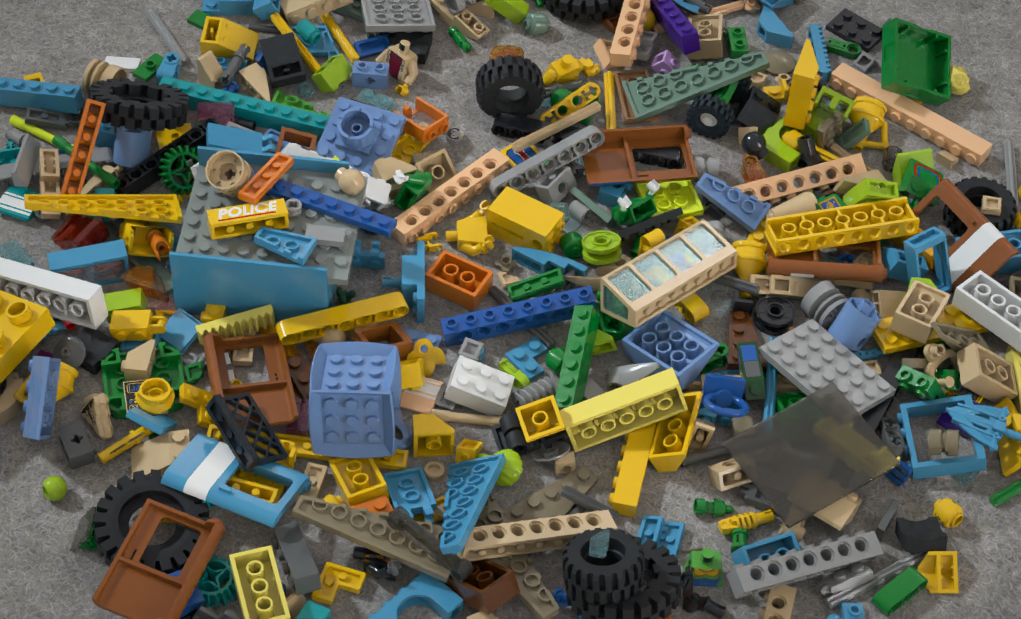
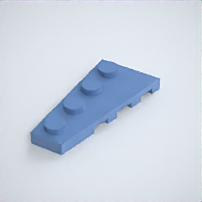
M707 173L702 175L694 187L696 191L751 233L755 231L772 206L768 202L763 203L753 195L749 196L742 193V190L737 187L732 188L726 185V182Z

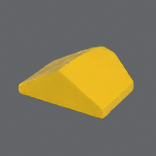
M928 551L918 565V571L928 579L925 588L929 593H959L957 551Z

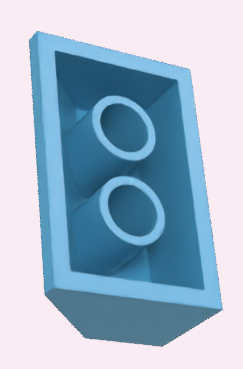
M790 531L740 547L731 553V557L735 565L744 563L746 566L750 565L751 561L762 558L764 561L768 560V557L780 553V556H783L789 550L797 548L798 551H801L794 531Z

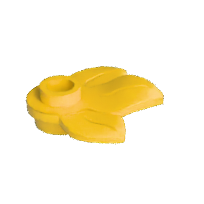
M421 338L415 342L414 350L408 354L406 359L423 357L424 374L426 377L432 375L435 364L442 365L446 363V358L441 348L433 346L432 342L426 338ZM422 345L427 346L425 352L420 351Z

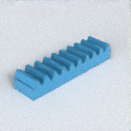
M810 24L807 37L810 39L819 67L818 71L824 74L822 80L829 82L832 69H830L831 64H829L830 60L828 59L822 26Z

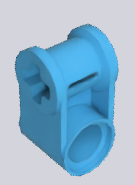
M170 52L165 54L156 72V82H160L163 76L178 78L181 66L179 65L180 58L177 53Z

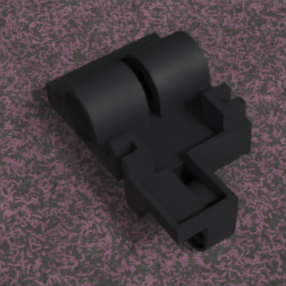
M516 413L503 415L499 419L500 424L491 427L498 451L512 449L520 456L540 449V443L542 442L545 448L549 449L553 447L554 441H560L568 436L565 428V430L527 443Z

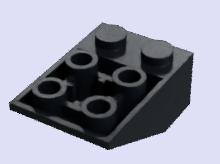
M293 32L259 40L272 89L306 81V71Z

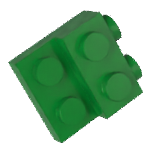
M902 365L895 376L899 383L898 386L902 390L910 391L921 399L927 398L933 401L934 399L946 398L936 378L905 365Z

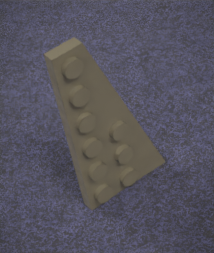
M585 465L504 509V516L508 523L567 515L575 508L576 503L561 496L563 487L568 485L587 495L597 484L598 478Z

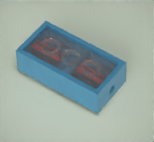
M124 239L47 253L51 272L101 286L131 280Z

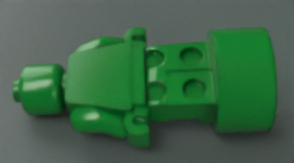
M695 498L693 504L694 514L712 513V518L723 517L725 512L731 514L734 511L731 505H726L725 501L713 498V502L705 501L702 498Z

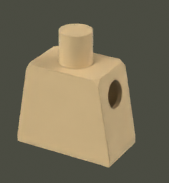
M871 291L872 302L875 304V309L880 314L881 319L894 316L895 311L907 293L906 291Z

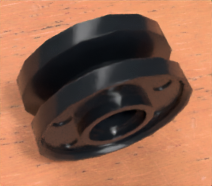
M767 295L759 299L753 319L756 328L762 333L771 336H780L787 333L789 327L793 326L795 317L794 305L787 298L779 295Z

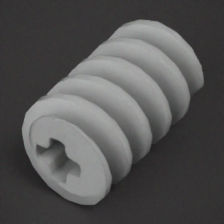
M545 376L543 379L531 383L530 386L519 389L517 393L513 392L511 398L516 407L554 395L555 398V386L552 380Z

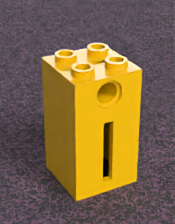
M506 186L487 209V234L512 246L553 253L555 246L560 243V239L564 235L565 213Z

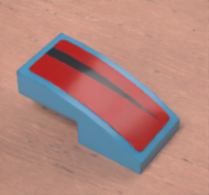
M672 0L680 9L692 15H698L699 6L686 3L684 0Z

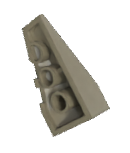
M938 322L930 324L939 337L956 354L974 342L993 352L977 330Z

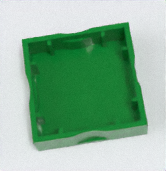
M896 17L883 24L881 89L934 106H939L951 100V36L935 30L921 28L914 23Z

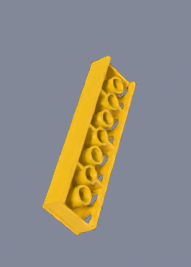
M900 197L766 218L764 234L775 256L919 234L920 219L911 210L907 203L908 198Z

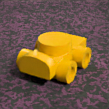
M583 57L579 59L582 63V69L579 72L584 70L583 75L585 77H594L600 72V66L597 63L593 64L591 59Z

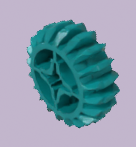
M215 554L208 562L202 574L204 576L199 580L198 586L206 601L200 606L203 607L206 604L207 607L211 608V605H215L218 610L220 603L226 607L227 600L233 602L234 596L238 595L230 560L226 561L224 556L218 559ZM226 581H228L226 586L221 589V586L224 585Z

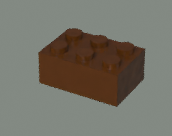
M488 559L458 564L453 568L447 582H445L451 590L464 600L465 604L488 615L520 592L514 571Z

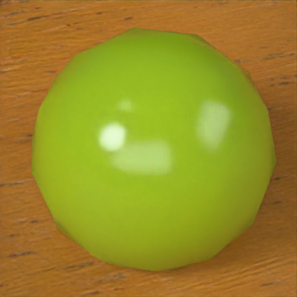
M50 476L43 481L42 491L48 501H60L66 496L68 491L67 483L60 476Z

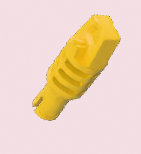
M771 509L759 513L749 511L720 520L717 527L722 535L731 534L737 528L750 531L756 529L759 525L774 522V514Z

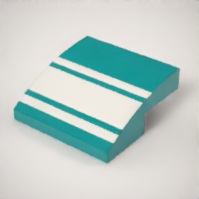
M12 185L0 198V213L28 222L35 215L34 211L25 209L24 194H40V192Z

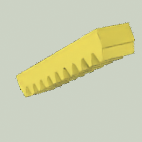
M269 304L196 325L195 327L199 342L203 345V337L208 333H218L222 338L237 337L238 333L244 336L245 331L252 334V329L259 332L260 327L266 330L267 325L274 327L276 322L273 308Z

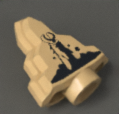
M104 393L90 394L83 399L85 406L80 411L82 417L87 420L88 424H91L99 437L104 441H109L114 432L110 421L111 412L108 405V396Z

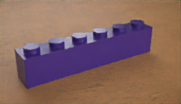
M650 0V9L655 14L656 20L684 55L701 50L698 31L672 0Z

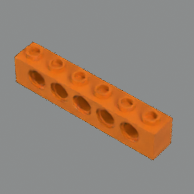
M89 98L86 100L60 194H81L105 110V103Z

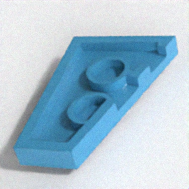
M261 226L254 236V243L304 265L317 245V238Z

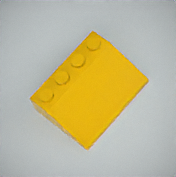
M807 38L793 72L783 122L785 126L804 130L805 125L810 124L812 114L809 111L812 112L815 101H812V98L815 99L817 88L814 87L818 86L820 75H817L819 67L810 39Z

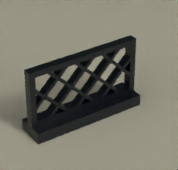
M249 392L226 397L217 394L211 398L205 408L245 473L252 471L256 466L287 459V452ZM245 399L249 407L239 403L240 400ZM227 404L234 407L233 411L229 409ZM237 408L246 412V417L236 413ZM250 415L256 417L259 423L249 419ZM236 419L244 423L243 427L238 424ZM247 425L257 429L256 433L246 429ZM260 431L266 433L269 439L260 436ZM246 435L254 439L253 443L249 442ZM257 441L267 445L266 449L256 445ZM270 447L277 450L279 455L270 452ZM256 452L264 455V457L260 459Z

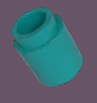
M308 19L300 20L296 25V32L307 43L313 45L320 40L322 36L320 30Z

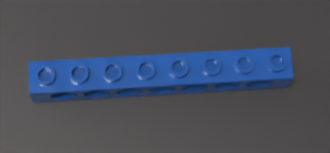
M590 285L440 319L442 334L446 347L463 344L465 337L478 341L571 320L575 305H593L596 310V300Z

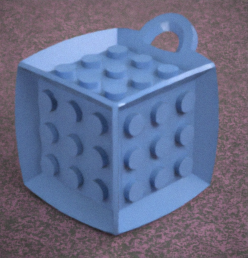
M332 342L318 345L311 366L309 392V430L312 449L315 454L342 458H378L392 456L396 449L405 450L412 444L411 432L401 419V365L397 346L373 342ZM395 425L401 430L403 434L402 439L395 438Z

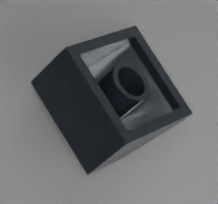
M753 85L741 97L735 121L744 127L756 126L758 127V132L764 134L769 127L773 126L778 118L782 103Z

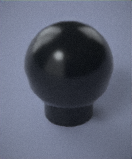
M752 131L743 137V151L750 156H755L758 161L770 153L766 148V139L760 132Z

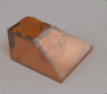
M137 265L121 275L120 278L131 289L142 288L145 296L168 303L169 297L164 283L154 267Z

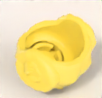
M951 66V94L963 95L970 90L967 72L960 66Z

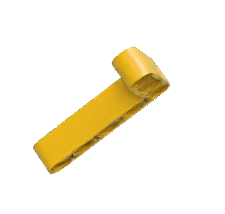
M656 228L641 236L638 256L666 240L662 230ZM661 262L645 271L643 275L649 281L656 280L661 285L677 274L664 262ZM695 292L673 305L679 309L678 311L687 320L691 321L692 325L710 315L708 306Z

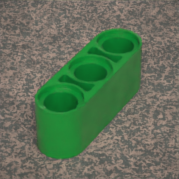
M910 566L874 595L871 602L888 617L891 615L890 612L893 613L904 605V601H909L919 593V589L923 590L928 583V579L913 566Z

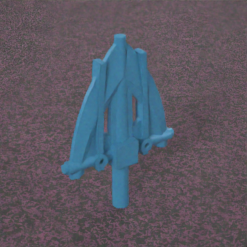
M958 402L955 407H946L945 412H948L951 416V423L960 426L971 437L989 447L990 452L998 450L997 442H1000L1003 435L1021 442V433L1006 428L1007 419L1005 417H1008L1010 413L1006 406L1001 409L985 405H965Z

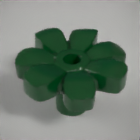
M341 287L336 289L339 304L352 303L351 299L356 297L353 290L347 292L346 290L343 291Z

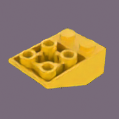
M206 16L200 39L201 55L211 50L215 57L231 58L237 52L239 46L244 43L246 44L245 48L247 46L250 47V52L246 56L247 61H254L259 34L225 18Z

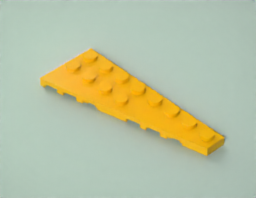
M24 194L25 209L31 211L41 210L182 224L183 222L177 194Z

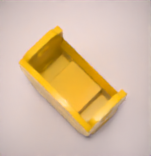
M125 219L124 223H121L119 227L120 240L124 239L127 254L144 257H156L151 244L146 240L149 230L155 228L161 230L171 249H173L174 233L162 222ZM167 253L160 257H169V254Z

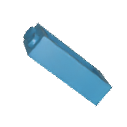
M933 226L903 241L909 284L911 277L921 278L918 254L933 247L937 279L933 283L939 290L946 293L951 291L952 282L946 233Z

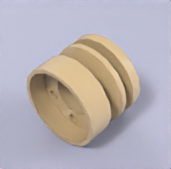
M95 58L87 65L84 71L82 91L89 95V87L93 83L113 78L120 81V78H127V71L123 67L114 64L110 65L108 62Z
M222 150L213 154L205 167L208 182L225 196L238 197V192L254 176L251 165L236 152L230 150Z

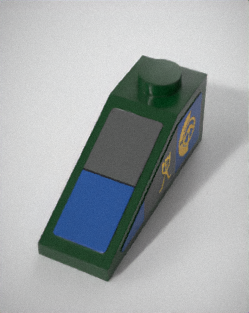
M757 342L737 343L739 375L746 380L742 399L744 401L766 399L765 382Z

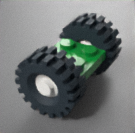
M752 76L707 93V96L705 94L697 96L686 114V121H689V127H693L692 131L699 132L698 135H705L706 138L711 137L712 139H716V137L720 139L722 136H725L734 119V115H732L734 111L730 109V104H734L735 101L736 103L740 102L741 97L751 87Z

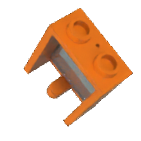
M420 97L415 98V110L412 111V108L408 105H405L403 108V115L407 118L403 131L421 141L422 145L427 144L449 129V115Z

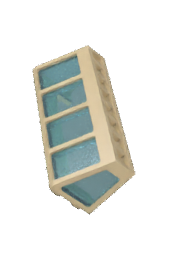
M702 219L601 277V312L636 328L736 268L737 250L706 220Z

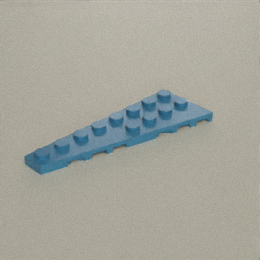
M504 453L449 464L450 472L447 475L449 481L446 484L448 492L445 493V513L443 514L444 523L442 524L443 535H441L440 550L443 555L450 553L458 554L463 551L506 462Z

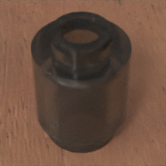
M889 146L885 149L882 160L885 171H893L896 155L903 153L899 147Z

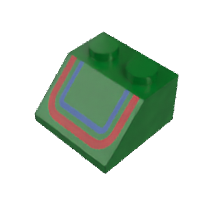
M912 158L898 191L905 196H909L911 199L917 198V202H920L943 180V174ZM936 197L927 207L937 206L940 198Z

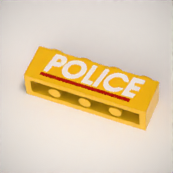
M284 198L257 202L255 205L249 203L206 210L207 224L212 240L257 233L261 226L277 230L289 228V216Z

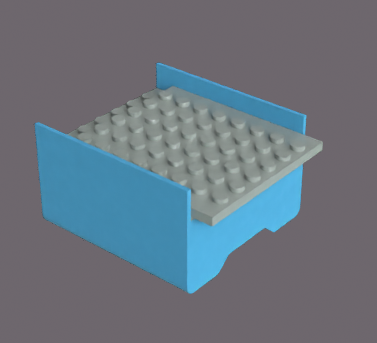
M198 146L199 166L180 237H174L173 252H169L167 269L171 272L175 310L181 308L187 313L201 314L202 311H205L206 304L226 306V314L231 316L271 304L275 322L278 323L284 319L334 307L336 284L348 285L359 227L327 215H322L316 211L302 208L301 215L293 218L289 217V228L278 230L305 235L307 224L346 228L343 248L316 245L304 265L254 243L256 233L212 240L207 224L206 210L249 203L238 199V197L225 196L212 186L205 174L207 161L218 151L230 150L236 152L248 162L253 170L259 171L275 154ZM291 156L294 158V165L280 178L281 180L363 208L368 177L364 176V188L355 195L344 193L340 189L338 181L335 180V173L339 168L349 169V161ZM264 195L258 202L279 198L272 195Z

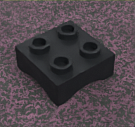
M433 31L397 32L392 46L399 44L401 40L409 41V49L418 57L417 64L425 65L432 44Z
M85 327L77 337L84 343L86 349L85 359L80 367L93 375L101 370V361L112 353V349L119 348L120 351L119 340L105 335L99 329L95 330Z
M929 517L921 521L896 518L895 533L905 552L946 551L948 536L941 530L937 517Z

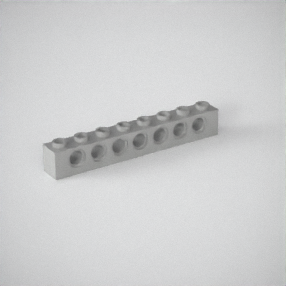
M865 530L855 533L852 537H849L848 534L841 536L834 542L831 539L825 540L816 547L814 544L803 547L801 551H798L797 548L792 549L783 556L777 553L769 556L768 560L763 561L762 558L751 561L750 565L745 566L744 563L737 564L732 567L733 571L727 574V578L735 599L848 568L857 563H866L875 560L884 553L875 531L866 533Z

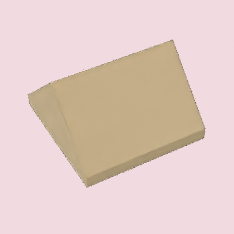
M445 148L414 164L417 169L416 172L418 170L423 173L429 172L433 177L427 194H430L457 174Z

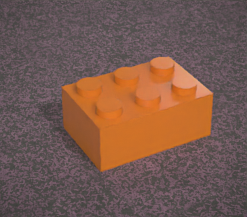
M443 250L425 273V290L475 311L488 294L489 288L493 286L494 272Z

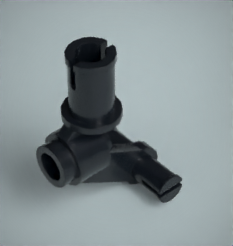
M686 566L685 572L681 575L683 609L688 613H693L696 610L703 612L705 610L721 619L726 611V607L712 601L709 596L700 597L698 593H693L694 568Z

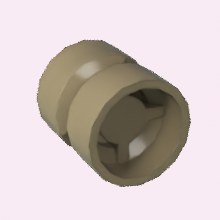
M930 429L929 455H941L942 452H945L946 456H958L959 430L948 429L946 432H943L942 429Z

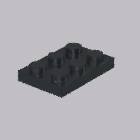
M846 8L834 17L825 28L847 42L858 44L861 50L866 53L882 40V29L879 26Z

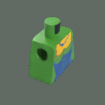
M704 548L702 551H691L683 566V573L686 566L694 568L693 586L723 587L721 553L714 552L711 548Z

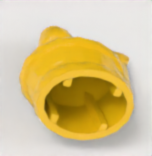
M856 97L854 106L848 116L852 125L863 118L869 120L871 133L881 129V142L867 141V137L855 144L852 149L861 152L866 147L885 151L889 146L888 123L884 120V115L887 112L886 105L872 97Z
M739 240L732 243V246L737 250V267L733 270L739 279L749 282L751 274L759 275L764 270L767 275L766 253L768 249L766 245L752 240ZM739 290L741 298H751L752 294Z
M63 362L60 365L56 402L74 393V382L79 375L75 368ZM31 373L13 394L14 399L19 400L23 405L24 401L28 400V397L24 394L26 393L27 380H30Z

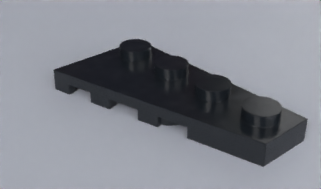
M682 208L672 209L651 217V219L619 229L615 233L620 236L621 242L628 240L633 233H636L637 236L646 233V228L656 229L663 226L662 222L664 221L671 223L678 220L677 216L683 214Z

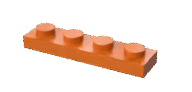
M277 152L238 192V199L255 205L294 165V158Z

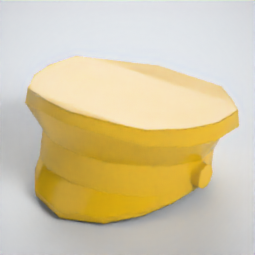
M161 378L145 380L136 393V401L139 407L144 412L160 414L170 409L175 397L173 388L170 387L166 380Z

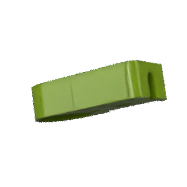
M507 358L498 363V370L515 376L513 387L523 389L525 386H530L531 382L528 377L507 361Z

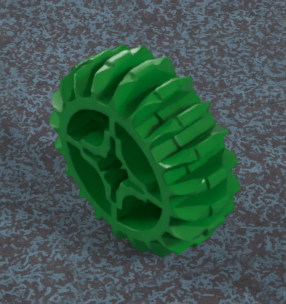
M176 146V150L170 148V153H164L167 159H160L164 163L163 166H158L159 169H163V172L158 174L159 176H164L161 183H167L165 188H171V193L177 192L178 195H182L186 191V195H188L190 191L192 192L195 179L193 178L189 183L190 175L192 174L190 167L192 166L187 163L184 155L189 157L195 165L199 162L198 152L195 153V148L189 149L188 146L183 148ZM177 158L176 166L171 169L173 161ZM183 168L189 169V170H185L183 173L177 172V171H181V169H183ZM172 175L178 176L179 181L182 182V186L174 181Z

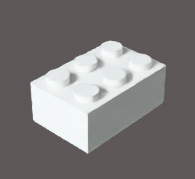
M460 355L452 369L443 398L488 416H501L506 408L515 376Z

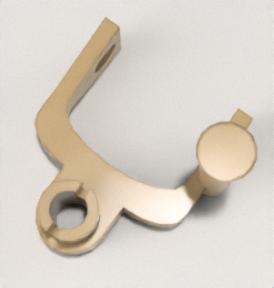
M935 343L927 344L924 347V355L929 362L924 369V374L936 378L935 370L947 358H950L955 369L959 370L957 354L953 349L945 350L942 344ZM951 376L943 379L936 378L944 394L947 393V390L943 386L951 388L954 385V379Z

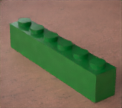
M593 305L574 306L555 396L559 410L583 402L600 319Z

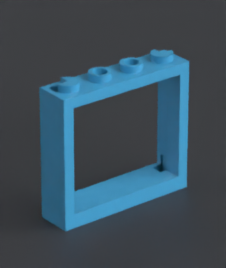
M971 394L934 399L933 401L926 400L900 404V412L896 414L898 423L902 424L903 427L900 428L903 440L906 442L903 450L904 455L909 456V460L906 463L913 469V480L986 470V455L983 444L971 436L974 455L918 462L909 418L948 413L945 412L946 407H955L958 402L965 405H973Z

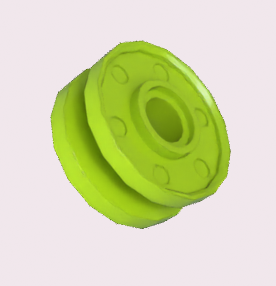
M608 230L593 231L586 234L582 239V256L584 260L594 265H607L616 262L622 255L620 247L621 238L617 233Z

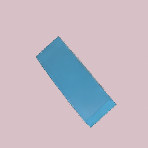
M516 246L512 248V260H516L518 264L538 274L561 267L563 276L569 269L576 271L578 276L587 277L588 267L572 259L537 249Z

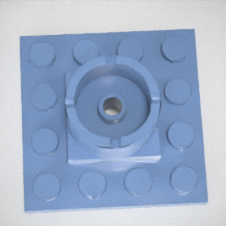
M339 97L315 152L325 158L336 156L340 161H349V166L353 169L366 172L373 177L372 168L374 162L382 157H391L407 118L404 115Z

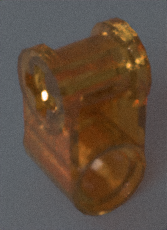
M749 154L743 156V166L740 172L745 183L767 178L757 156Z

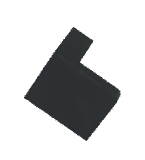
M735 288L732 311L749 312L751 317L754 301L751 298L739 297V289Z

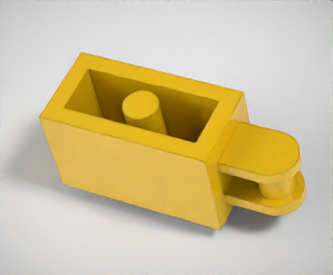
M115 310L112 313L109 330L112 338L119 341L151 340L153 334H163L166 332L165 325L168 323V319L165 316H153L151 310Z

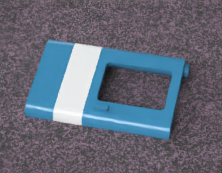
M198 433L166 469L162 476L161 484L274 528L299 494L304 495L305 492L308 493L310 491L312 481H310V476L273 462L256 466L250 472L290 487L278 503L273 504L229 487L226 483L242 467L228 444Z

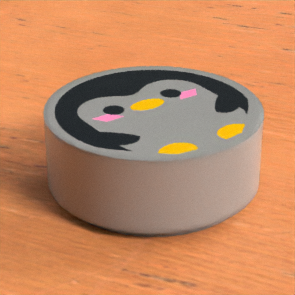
M457 127L450 128L446 132V140L451 144H460L464 140V131Z

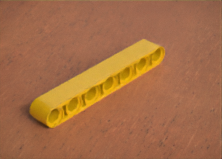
M392 292L284 319L275 325V329L281 344L288 346L324 337L327 328L330 331H335V325L338 331L344 332L400 318L409 312V307L401 292Z

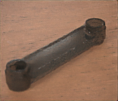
M398 506L386 517V521L391 528L399 529L449 570L451 576L457 582L466 580L474 571V567L469 560L461 559L456 554L451 553L443 555L440 550V541L414 521L405 508Z

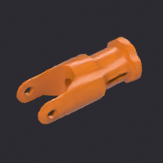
M155 228L148 231L146 240L151 244V248L158 260L161 261L160 256L173 251L167 240L163 237L161 230Z

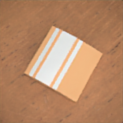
M425 377V384L420 386V390L409 391V388L401 389L400 408L419 414H431V410L434 409L435 401L444 382Z

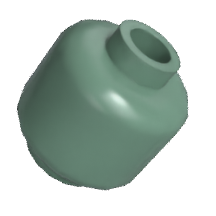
M541 12L529 13L523 21V27L529 35L545 34L550 26L549 18Z

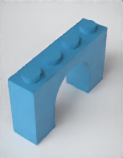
M422 573L416 575L412 583L407 587H402L392 600H387L378 612L372 613L367 619H398L403 610L415 605L426 606L432 609L442 619H454L463 611L464 600L441 580Z

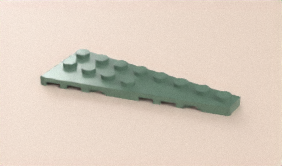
M764 51L745 54L737 59L726 58L723 62L713 63L712 61L708 62V65L697 67V65L684 67L663 75L656 73L653 74V77L643 79L638 77L637 80L630 82L624 80L622 85L637 122H640L693 100L697 96L710 93L770 68Z

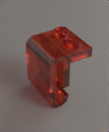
M73 214L51 236V239L62 249L68 250L104 243L110 234L103 219L96 216L92 220L88 216L85 218L81 217L82 214Z

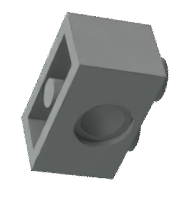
M562 166L541 179L535 185V189L542 203L556 206L570 193L571 189L577 185L571 168Z

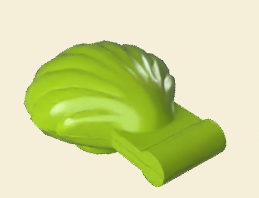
M503 449L494 454L504 453L506 462L496 481V484L500 487L511 486L518 481L523 472V461L520 455L512 449ZM478 453L477 458L487 457V456H492V455H487V454H483V453Z

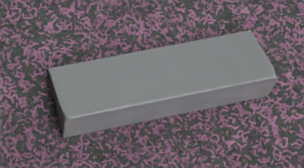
M28 133L24 136L11 172L13 185L18 187H28L39 157V148H41Z

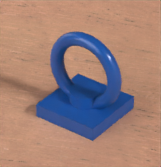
M706 373L699 409L707 408L717 415L730 418L746 416L750 411V407L742 399L746 384L745 378Z

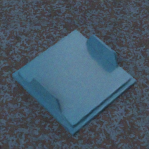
M178 308L165 325L166 332L161 334V342H166L168 346L178 349L182 356L198 337L195 326L203 323L181 308Z

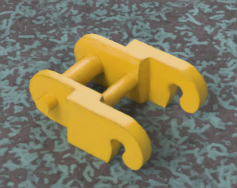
M437 232L426 233L424 236L415 239L416 244L417 241L427 242L425 251L428 252L437 251V248L442 250L443 248L440 243L430 244L429 240L433 239V236L438 238Z

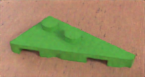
M281 88L277 89L271 101L331 116L325 111L319 113L313 110L314 105L294 95H284Z

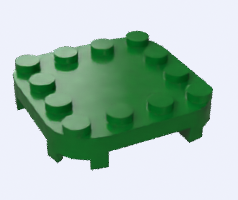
M159 342V347H156L157 353L150 378H163L173 388L175 394L174 402L171 408L168 409V413H172L184 407V404L180 403L179 386L185 383L181 354L178 349L168 346L166 342ZM119 348L112 349V353L101 361L104 393L108 396V405L114 419H128L126 418L127 412L123 382H127V380H125L124 372H121L122 360H126L127 352L129 351L120 352Z

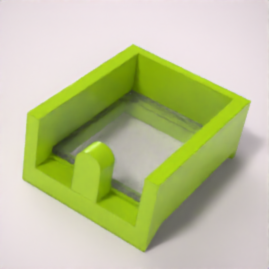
M823 85L815 100L812 113L826 120L827 118L831 119L836 111H840L843 116V123L841 125L844 126L855 101Z

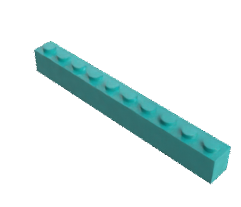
M163 76L159 82V85L165 83L171 85L172 88L177 87L182 92H185L189 97V110L220 117L221 114L233 117L241 116L242 119L256 121L257 127L272 128L281 132L282 126L317 135L316 141L318 142L330 116Z

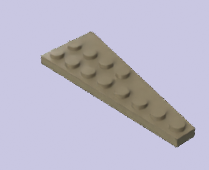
M304 495L299 497L291 513L296 518L388 558L397 559L400 563L443 582H447L458 560L457 554H442L440 539L441 535H443L442 526L434 525L431 521L419 522L402 515L382 511L380 513L367 511V508H351L343 503L336 505L325 502L324 499Z

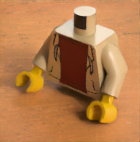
M401 40L399 44L389 46L375 59L379 63H389V75L402 84L397 85L395 88V93H400L401 96L408 95V86L412 85L419 74L417 67L418 57L409 49L410 42L407 40Z

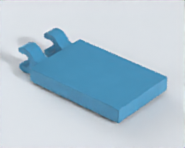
M209 122L207 124L206 147L262 153L276 152V146L268 142L276 140L274 134L262 136V133Z
M422 466L382 474L387 484L389 499L395 514L410 517V519L414 520V514L423 513L425 521H431L432 524H435L433 511L437 510V503Z

